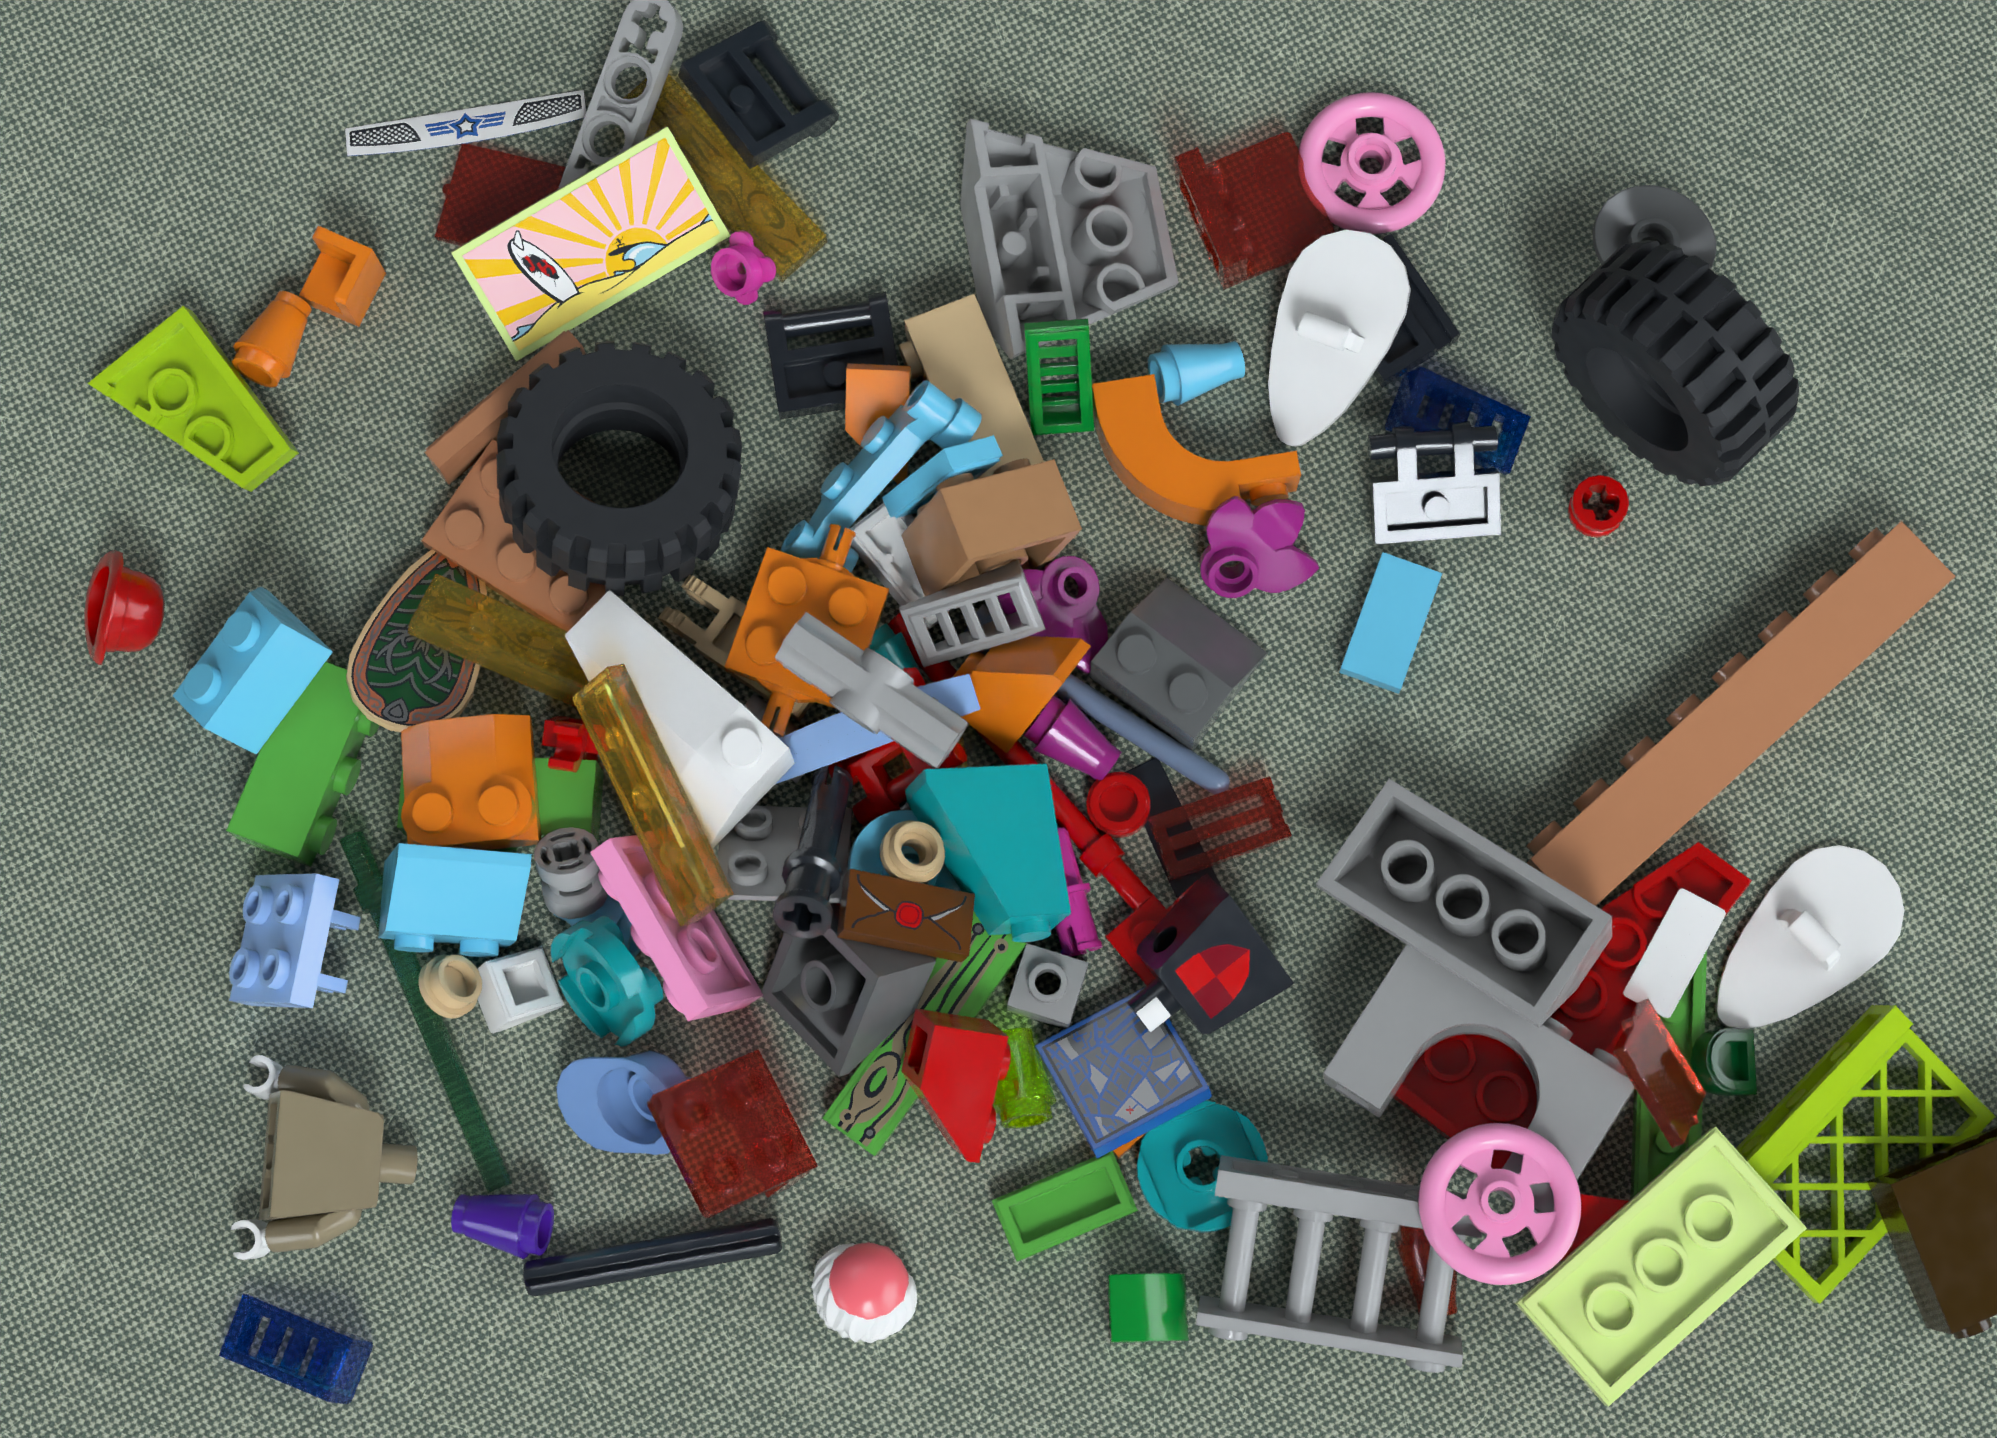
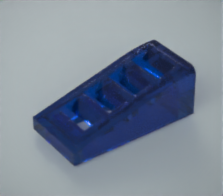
M1418 367L1404 375L1385 424L1386 430L1392 432L1393 427L1413 426L1414 432L1442 430V428L1438 427V423L1445 404L1454 405L1446 429H1448L1451 422L1467 421L1470 412L1478 414L1474 427L1492 426L1494 420L1503 423L1497 438V450L1474 452V464L1484 468L1495 467L1503 475L1510 474L1531 416L1424 367ZM1426 395L1430 398L1422 419L1416 416L1423 397Z
M243 1293L218 1356L327 1402L349 1404L354 1397L364 1372L373 1343L339 1328L253 1295ZM264 1316L271 1319L259 1351L255 1354L249 1350ZM287 1327H290L294 1330L281 1363H278L274 1360ZM312 1337L319 1340L306 1373L299 1371Z

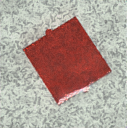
M466 143L462 144L450 184H445L442 188L446 199L435 234L436 240L462 246L558 190L566 167Z
M1645 999L1636 1004L1630 1018L1621 1022L1623 1032L1613 1049V1053L1670 1146L1674 1148L1684 1144L1690 1128L1699 1123L1697 1113L1706 1092L1650 1000Z

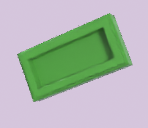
M1113 1151L1098 1159L1094 1157L992 1200L1017 1262L1138 1211Z

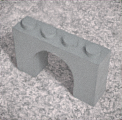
M1406 944L1324 1071V1083L1380 1118L1416 1061L1432 1045L1446 1038L1462 1034L1483 1035L1506 1044L1521 1057L1533 1077L1537 1094L1535 1116L1528 1129L1547 1139L1563 1154L1570 1164L1576 1180H1578L1635 1089L1637 1083L1626 1077L1630 1068L1604 1050L1596 1048L1593 1054L1590 1055L1569 1041L1573 1033L1551 1017L1538 1028ZM1512 1152L1502 1169L1519 1174L1523 1156ZM1550 1184L1530 1185L1534 1196V1212L1536 1214L1554 1212V1198ZM1495 1191L1513 1203L1509 1194L1504 1191Z

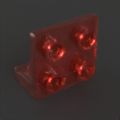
M1283 132L1208 164H1205L1198 147L1175 156V182L1223 290L1297 260L1302 250L1321 236L1335 233L1323 204L1315 197L1308 185L1303 159L1289 132Z
M759 1049L658 1092L647 1101V1106L702 1216L705 1218H710L762 1193H765L767 1198L789 1189L818 1167Z

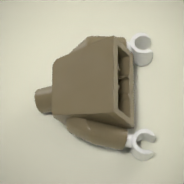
M256 1055L251 1058L249 1063L260 1068L269 1069V1077L259 1087H253L249 1084H243V1087L247 1092L259 1098L269 1099L259 1220H240L231 1227V1230L251 1229L255 1236V1244L250 1251L233 1253L237 1259H257L265 1256L270 1250L278 1253L318 1248L356 1227L361 1218L362 1210L376 1208L379 1182L410 1185L414 1183L418 1160L416 1146L383 1143L384 1116L370 1111L367 1097L330 1070L296 1065H286L283 1068L277 1062L263 1055ZM262 1220H271V1221H269V1223H266V1222H264V1221H262Z

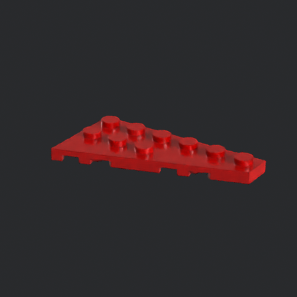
M1697 842L1635 883L1631 889L1601 908V910L1612 916L1613 937L1577 990L1550 1017L1567 1027L1573 1033L1569 1041L1590 1055L1598 1048L1617 1058L1653 1012L1625 997L1623 992L1678 890L1685 889L1725 910L1727 915L1749 887L1752 880L1700 842ZM1475 1034L1455 1035L1441 1040L1428 1048L1416 1061L1393 1097L1446 1139H1450L1465 1129L1488 1123L1512 1124L1528 1129L1535 1116L1537 1105L1534 1080L1521 1057L1506 1044L1487 1036ZM1493 1150L1491 1168L1502 1169L1511 1156L1512 1151Z

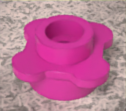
M740 230L730 235V245L719 250L714 255L711 262V275L715 285L722 293L735 297L740 304L749 305L757 300L758 290L763 283L770 282L775 278L776 267L770 257H765L754 246L752 236L748 232Z

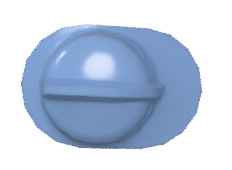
M646 1051L626 1057H587L574 1060L561 1072L556 1088L558 1106L566 1123L583 1141L596 1149L613 1153L659 1155L668 1154L679 1144L682 1125L689 1119L693 1107V1098L700 1091L702 1085L700 1079L686 1077L680 1067L667 1055L657 1051Z

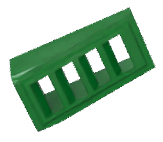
M1088 318L1024 323L1032 434L1047 435L1094 431ZM1076 339V344L1039 346L1038 343L1041 341ZM1077 356V361L1040 364V359ZM1077 374L1078 378L1041 381L1043 376ZM1078 391V395L1042 398L1044 393Z

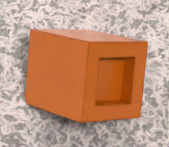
M317 226L312 238L321 253L299 296L310 306L359 327L386 272L373 249L321 226Z

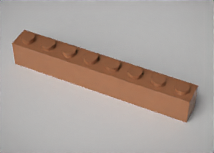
M1902 521L1886 536L1876 527L1848 553L1856 561L1852 567L1841 577L1832 569L1827 571L1803 594L1811 603L1795 618L1785 610L1757 636L1765 646L1753 657L1747 660L1741 652H1738L1712 676V679L1720 687L1702 702L1695 694H1692L1665 719L1673 729L1664 738L1655 744L1647 735L1619 761L1627 769L1620 778L1611 786L1600 778L1573 803L1581 813L1565 828H1562L1554 820L1528 843L1526 847L1534 856L1530 858L1527 864L1596 906L1956 576Z

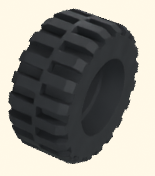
M1652 240L1625 244L1618 248L1558 306L1552 326V339L1556 341L1554 351L1557 360L1564 364L1566 378L1571 386L1578 389L1582 395L1581 401L1589 411L1595 412L1604 422L1602 426L1614 438L1618 436L1628 445V450L1638 458L1647 459L1653 464L1654 469L1666 476L1676 475L1678 481L1689 485L1698 483L1699 486H1711L1730 481L1792 421L1796 413L1799 395L1798 379L1793 377L1795 367L1790 355L1783 352L1780 347L1782 340L1775 329L1768 327L1760 317L1762 312L1751 300L1746 301L1735 290L1737 286L1726 276H1718L1710 270L1707 262L1696 255L1691 257L1685 255L1682 248L1672 244L1660 245L1658 241Z
M614 341L595 342V352L582 355L578 347L560 353L558 367L553 369L548 363H543L529 375V390L525 387L516 389L508 402V417L501 419L497 436L498 454H496L497 489H499V506L504 522L512 525L513 540L523 553H531L536 550V566L551 577L556 576L559 570L568 573V586L583 591L588 590L591 582L605 585V594L610 590L616 596H624L625 586L639 584L640 590L644 594L660 590L662 577L668 574L672 576L674 581L679 582L694 573L696 557L700 560H708L719 547L721 533L728 532L734 517L742 468L740 464L742 453L740 430L732 426L734 413L726 398L718 396L713 399L715 383L706 374L697 370L691 376L685 371L686 359L670 351L666 353L664 359L651 355L652 345L633 342L632 350L615 349ZM624 430L644 435L667 450L679 468V478L671 489L652 502L636 507L613 508L593 503L577 494L561 477L558 465L565 452L579 440L602 431Z

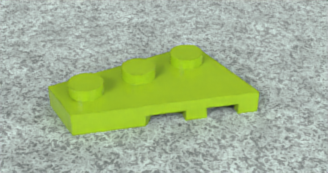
M185 306L179 308L87 383L247 491L252 492L299 454L195 313Z

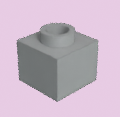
M1026 943L1007 1003V1011L1063 1029L1069 1028L1088 970V962ZM1046 972L1055 974L1061 983L1059 990L1052 995L1040 993L1035 986V981L1039 975Z

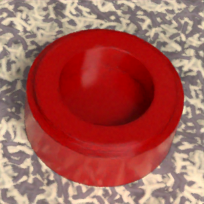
M1108 773L1103 780H1096L1088 792L1086 801L1088 817L1092 825L1104 835L1108 833L1112 838L1132 836L1143 828L1149 818L1150 796L1148 790L1137 777L1129 773Z

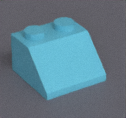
M259 587L249 592L234 614L228 618L211 645L196 665L188 672L185 680L173 694V697L203 728L257 754L333 651L270 591Z
M399 843L384 861L378 938L395 939L394 949L399 951L433 952L435 942L460 944L459 954L465 956L497 957L499 947L508 948L517 941L532 854Z

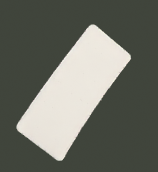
M1679 889L1623 992L1624 996L1664 1018H1670L1726 915L1725 910L1685 889Z

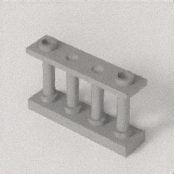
M1221 1155L1215 1196L1228 1198L1227 1204L1233 1207L1220 1298L1200 1295L1196 1325L1209 1327V1334L1226 1340H1245L1248 1338V1334L1402 1358L1406 1359L1405 1363L1407 1366L1431 1373L1443 1372L1446 1366L1461 1368L1463 1361L1461 1337L1444 1334L1454 1269L1441 1259L1431 1245L1418 1329L1378 1324L1391 1233L1398 1232L1399 1225L1423 1229L1418 1206L1420 1186ZM1449 1191L1461 1199H1466L1467 1194ZM1267 1204L1294 1208L1293 1215L1299 1218L1286 1308L1246 1302L1259 1212L1266 1211ZM1333 1215L1360 1219L1359 1225L1365 1228L1351 1319L1312 1313L1325 1222H1331ZM1464 1216L1452 1227L1463 1243L1466 1236L1482 1238V1232L1472 1224L1468 1216Z

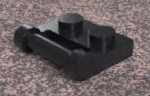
M765 20L743 29L682 62L678 77L749 169L754 168L809 136L813 138L822 135L839 118V113L829 100L819 99L776 43L778 35ZM748 57L750 59L757 58L798 110V113L794 115L790 113Z
M886 292L868 294V301L783 314L782 308L763 311L780 420L845 410L846 368L848 364L898 365ZM873 326L874 337L788 350L787 338Z

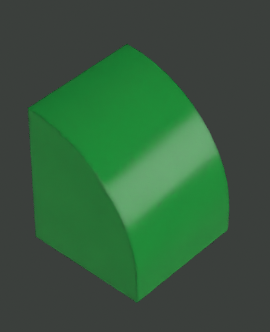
M1146 1273L1108 1275L1110 1344L1189 1341L1186 1274Z

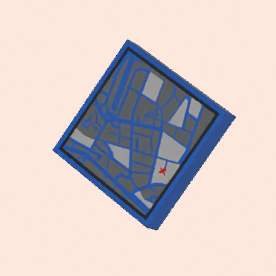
M1142 989L1035 1045L1041 1060L1097 1159L1212 1097L1208 1084L1170 1019L1150 1033L1126 1003Z

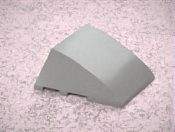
M969 119L966 126L960 200L961 213L979 306L991 335L1010 359L1026 353L1024 323L1088 318L1090 325L1170 290L1179 283L1156 166L1083 148L1079 153L1045 144L1040 136L1026 133L1022 138L988 129L989 123ZM1041 341V342H1038V343H1039V346H1042V345L1047 344V343H1049V342H1051V341Z

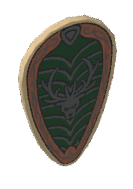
M430 550L411 565L388 591L366 622L349 655L346 682L353 703L368 720L390 731L401 732L407 729V727L426 721L459 717L473 697L482 663L481 657L447 644L435 631H426L422 628L421 624L417 623L421 613L431 616L451 614L464 617L479 624L484 629L486 628V623L479 619L438 609L434 605L427 603L430 596L433 595L486 617L487 590L485 582L434 550ZM462 635V638L469 644L483 648L484 642L470 635Z

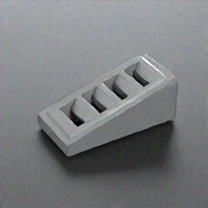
M1019 560L899 607L923 667L1016 641L1045 630L1042 616ZM1010 593L1017 612L1005 616L997 596ZM985 600L993 619L992 622L981 625L973 603ZM960 607L969 631L959 635L948 610ZM934 614L946 639L936 644L933 643L923 619Z

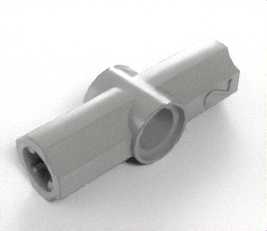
M807 612L795 623L775 656V660L781 663L784 668H787L804 682L813 685L831 698L829 702L854 722L876 735L880 731L934 769H938L949 756L968 726V722L961 718L958 713L914 686L913 678L891 661L869 648L863 651Z

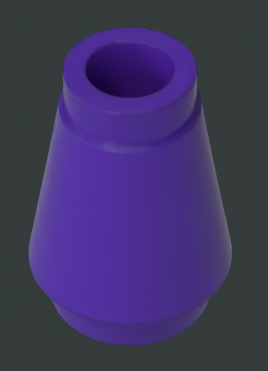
M461 1194L454 1204L451 1217V1227L454 1233L463 1234L468 1238L521 1259L527 1258L529 1254L542 1255L546 1251L554 1225V1209L552 1204L541 1202L537 1194L473 1196Z

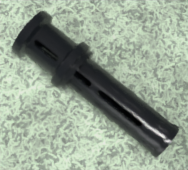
M828 765L817 769L813 773L812 788L798 849L791 853L784 861L782 878L786 886L784 893L780 894L775 900L772 916L775 924L782 931L795 937L815 938L825 934L831 927L833 909L829 900L831 894L839 888L842 875L840 865L835 857L849 794L853 787L852 776L847 770L839 766L834 767L830 785H826L829 773Z

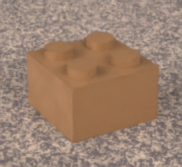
M1023 458L1000 466L991 476L974 480L971 473H964L941 482L936 487L937 493L928 503L917 509L918 516L901 536L926 597L1016 560H1019L1022 569L1043 570L1082 528L1055 459L1031 465L1029 459Z

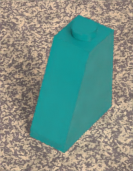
M1047 764L924 769L905 789L907 803L918 821L932 826L941 836L945 849L944 863L960 890L975 894L974 912L988 935L1011 934L1012 941L1020 943L1042 940L1049 937L1051 930L1071 914Z

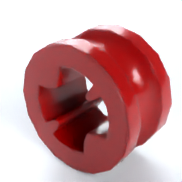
M1602 475L1588 477L1579 483L1569 500L1568 515L1570 522L1577 531L1586 536L1595 538L1608 536L1617 530L1628 512L1629 499L1627 492L1620 482L1611 477ZM1594 492L1601 493L1603 503L1613 504L1614 511L1610 509L1603 521L1595 520L1594 511L1583 509L1582 502L1588 503Z

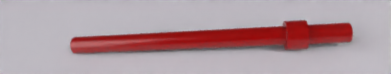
M901 613L888 623L896 635L902 632L916 663L933 683L952 678L957 670L948 660L923 667ZM976 730L1005 765L1038 764L1018 740L1009 752L1006 753ZM1049 776L1056 822L1060 828L1064 827L1068 831L1070 839L1083 853L1079 859L1096 878L1102 875L1131 909L1135 911L1153 896L1152 892L1123 861L1122 857L1125 852L1108 833L1101 836Z

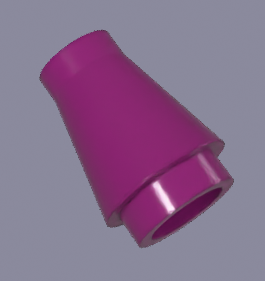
M1053 695L1023 734V736L1035 744L1032 750L1088 774L1099 781L1103 780L1122 753L1105 738L1070 698L1064 702L1055 695Z

